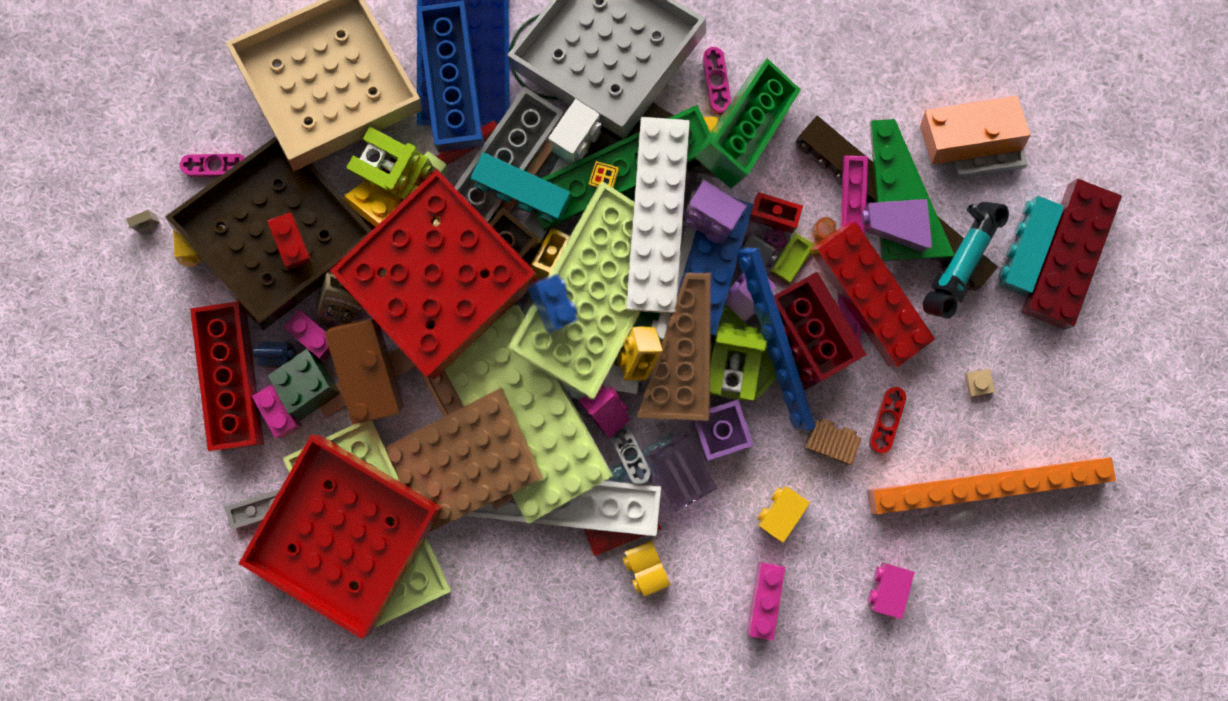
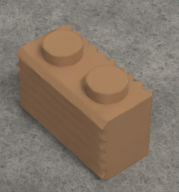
M823 418L820 421H814L815 428L810 430L804 448L844 464L852 465L862 439L856 436L857 431L847 427H843V430L834 427V422Z

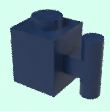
M258 342V347L253 349V355L258 357V366L279 368L296 356V349L289 342Z

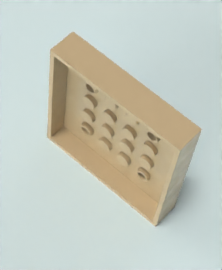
M319 0L226 42L233 60L293 171L362 140L369 127L381 131L422 111L420 97L364 0ZM339 35H345L344 38H338ZM275 64H281L280 67H274ZM376 91L377 94L370 95V92ZM307 121H313L311 125H305Z

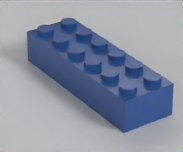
M464 1L417 7L434 146L438 153L483 147V129L468 16Z
M737 198L734 199L746 205L723 244L711 242L704 233L696 230L677 292L678 297L686 273H711V340L717 332L738 260L737 251L741 250L754 205Z

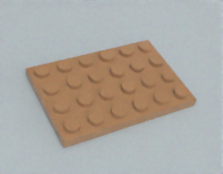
M503 388L497 389L385 447L398 475V480L443 507L429 532L543 478Z

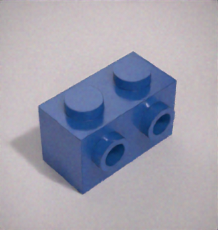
M558 274L528 287L547 334L578 321L576 306L573 302L569 301L566 294L567 286L564 280L559 278Z

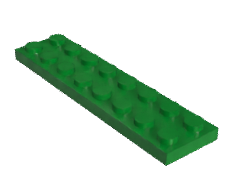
M698 105L668 118L690 120L686 164L697 159L694 156L711 133ZM640 132L541 178L569 191L572 195L561 222L556 220L553 223L539 217L541 213L535 211L544 231L585 211L597 188L589 186L596 161L619 168L614 186L616 191L624 194L636 188Z

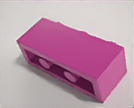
M758 561L746 632L749 636L774 641L786 567Z

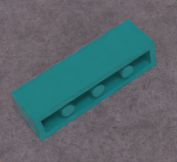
M484 152L471 176V180L476 183L475 188L485 193H488L489 190L498 193L496 197L507 203L513 200L519 203L518 207L526 212L531 213L532 210L541 213L540 218L551 223L554 220L561 222L572 198L569 191Z
M1036 196L1026 202L1022 211L1025 214L1023 222H1019L1014 232L1017 238L1015 243L1009 246L1006 253L1009 259L1007 264L1002 266L998 278L1001 279L999 286L1024 296L1033 292L1064 205L1041 196Z

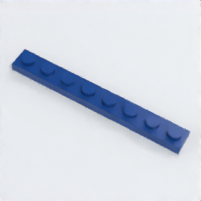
M743 248L737 251L739 266L743 270L747 282L746 287L753 300L754 312L758 316L761 333L766 340L768 355L776 371L775 376L780 384L783 393L782 398L790 414V422L794 428L809 431L815 428V423L759 248Z

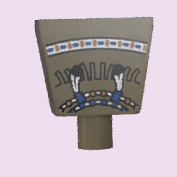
M326 272L316 300L317 315L320 317V322L325 326H332L335 321L343 324L350 323L364 308L332 273Z

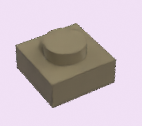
M150 210L126 219L129 227L137 232L150 231L154 228L153 225L160 223L157 215Z

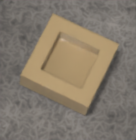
M990 369L965 373L969 397L995 392Z

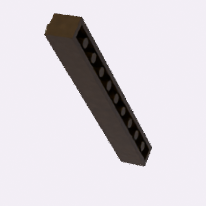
M816 115L796 140L798 148L803 153L813 155L816 158V163L821 168H828L834 173L833 177L841 184L843 156H866L818 115ZM868 158L866 201L876 203L873 161ZM938 217L955 255L964 237ZM983 254L966 286L969 290L972 289L973 291L980 289L996 271L998 266ZM953 257L936 258L942 264L941 268L946 271Z

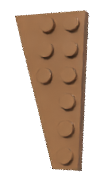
M686 273L674 308L676 312H673L661 344L662 352L652 370V375L636 418L709 421L711 273Z

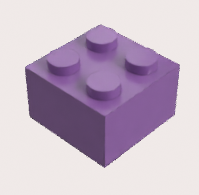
M704 180L689 203L682 221L690 229L699 230L704 233L711 242L723 244L746 205Z
M739 400L711 408L709 421L692 420L705 461L754 446Z

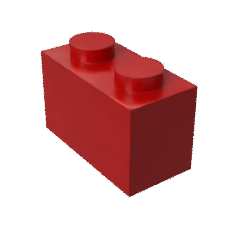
M761 192L756 194L749 221L793 234L797 229L803 205Z
M291 212L267 221L284 265L288 270L312 262L295 217Z

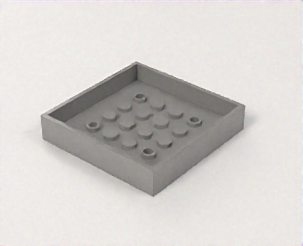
M551 0L507 56L512 70L570 106L577 99L600 114V123L603 127L625 139L706 34V18L675 0ZM660 36L659 39H654L653 37ZM557 54H562L561 57H555ZM613 89H619L616 93L612 92Z

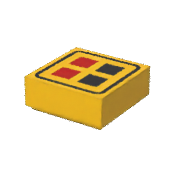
M596 161L589 186L598 188L599 184L604 182L614 189L619 168Z

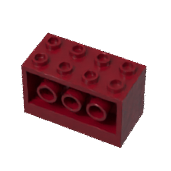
M818 272L774 295L804 390L822 382L867 355Z

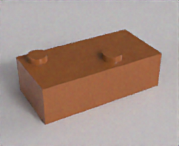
M372 317L334 326L325 331L324 333L352 425L400 413L404 408V404L381 326Z

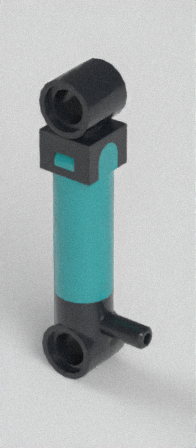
M981 202L977 207L975 204L967 207V212L975 220L945 273H938L931 287L935 291H931L925 296L923 310L926 314L950 319L955 315L958 302L962 303L969 290L966 284L997 229L1005 226L1009 219V209L1005 204Z

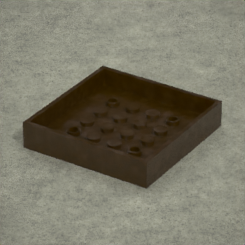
M273 137L165 216L170 227L263 331L321 287L326 272L331 273L330 270L372 231L312 164L293 171L276 137ZM276 183L283 184L280 188L275 187ZM291 212L295 217L312 262L288 270L284 265L267 221ZM218 226H225V229L217 230ZM324 233L329 235L326 239H322L320 236ZM265 277L272 278V280L268 283H265L263 281Z

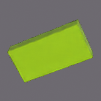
M795 232L770 273L790 285L809 256V250L815 244Z

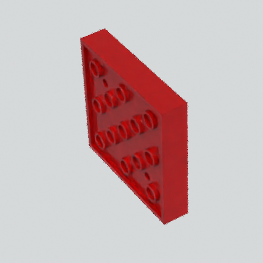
M437 169L330 270L423 374L433 380L528 291L529 286L541 279ZM436 219H440V224L438 226L433 225V222ZM386 269L387 274L381 277L380 272ZM488 270L489 276L482 278V273ZM432 321H434V322H435V327H434V329L429 330V328H428L429 323L432 322Z
M310 435L238 564L359 638L364 639L373 632L443 507L325 437ZM328 480H330L333 483V487L331 489H329L326 485ZM389 517H392L395 520V524L393 526L389 525L388 523ZM292 544L296 545V552H293L291 550ZM353 581H356L359 585L357 590L352 587Z

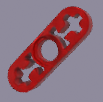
M900 387L888 388L883 394L869 439V446L875 453H886L893 445L906 402V393ZM895 391L898 392L897 396L900 397V401H896L893 408L898 409L897 412L885 409V405L891 406L892 399L889 398V394H894ZM885 413L891 414L894 418V422L890 427L884 426L881 422V418ZM878 427L884 431H891L890 435H884L883 441L886 442V446H882L880 449H878V444L875 443V439H880L882 432H878Z

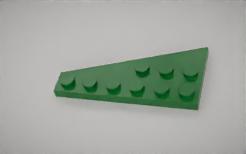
M871 120L870 134L876 203L927 199L932 244L930 249L921 252L879 237L882 261L954 257L953 250L896 120Z

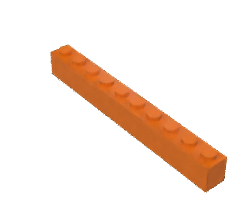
M1102 457L869 489L868 496L871 513L883 514L1114 482L1116 477L1112 457Z

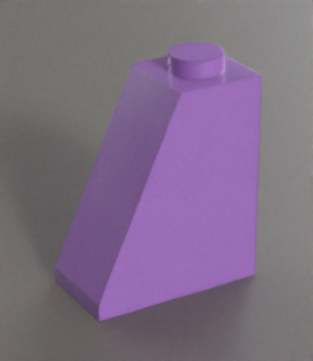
M927 199L869 203L864 208V211L861 212L862 225H866V232L921 252L927 251L932 247Z

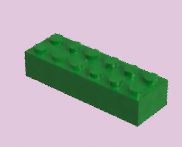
M766 58L749 74L694 157L730 189L748 176L801 89Z

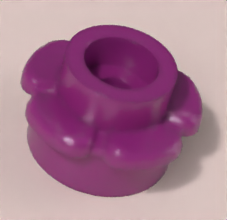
M770 229L765 233L764 240L778 248L776 251H780L787 243V238L784 236L785 233L781 229Z

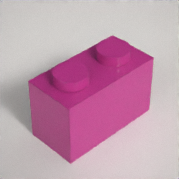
M299 309L283 328L318 358L326 360L331 355L324 333L326 330L307 313Z
M602 384L594 399L584 396L579 402L596 425L611 438L631 419L626 413L628 407L621 399H618L620 397L611 386L607 389Z
M273 385L252 396L275 438L282 439L303 427L298 418L288 414Z
M883 562L880 567L877 566L874 573V580L877 581L875 589L871 590L868 596L869 609L903 619L915 572Z

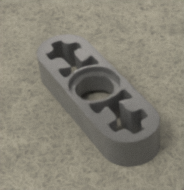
M624 425L611 437V440L633 484L638 486L649 485L652 482L653 474L630 428ZM620 432H623L628 444L623 445L618 435ZM630 450H635L638 453L633 461L625 459L626 453ZM638 465L641 471L645 473V478L642 480H640V478L638 477V473L634 468Z

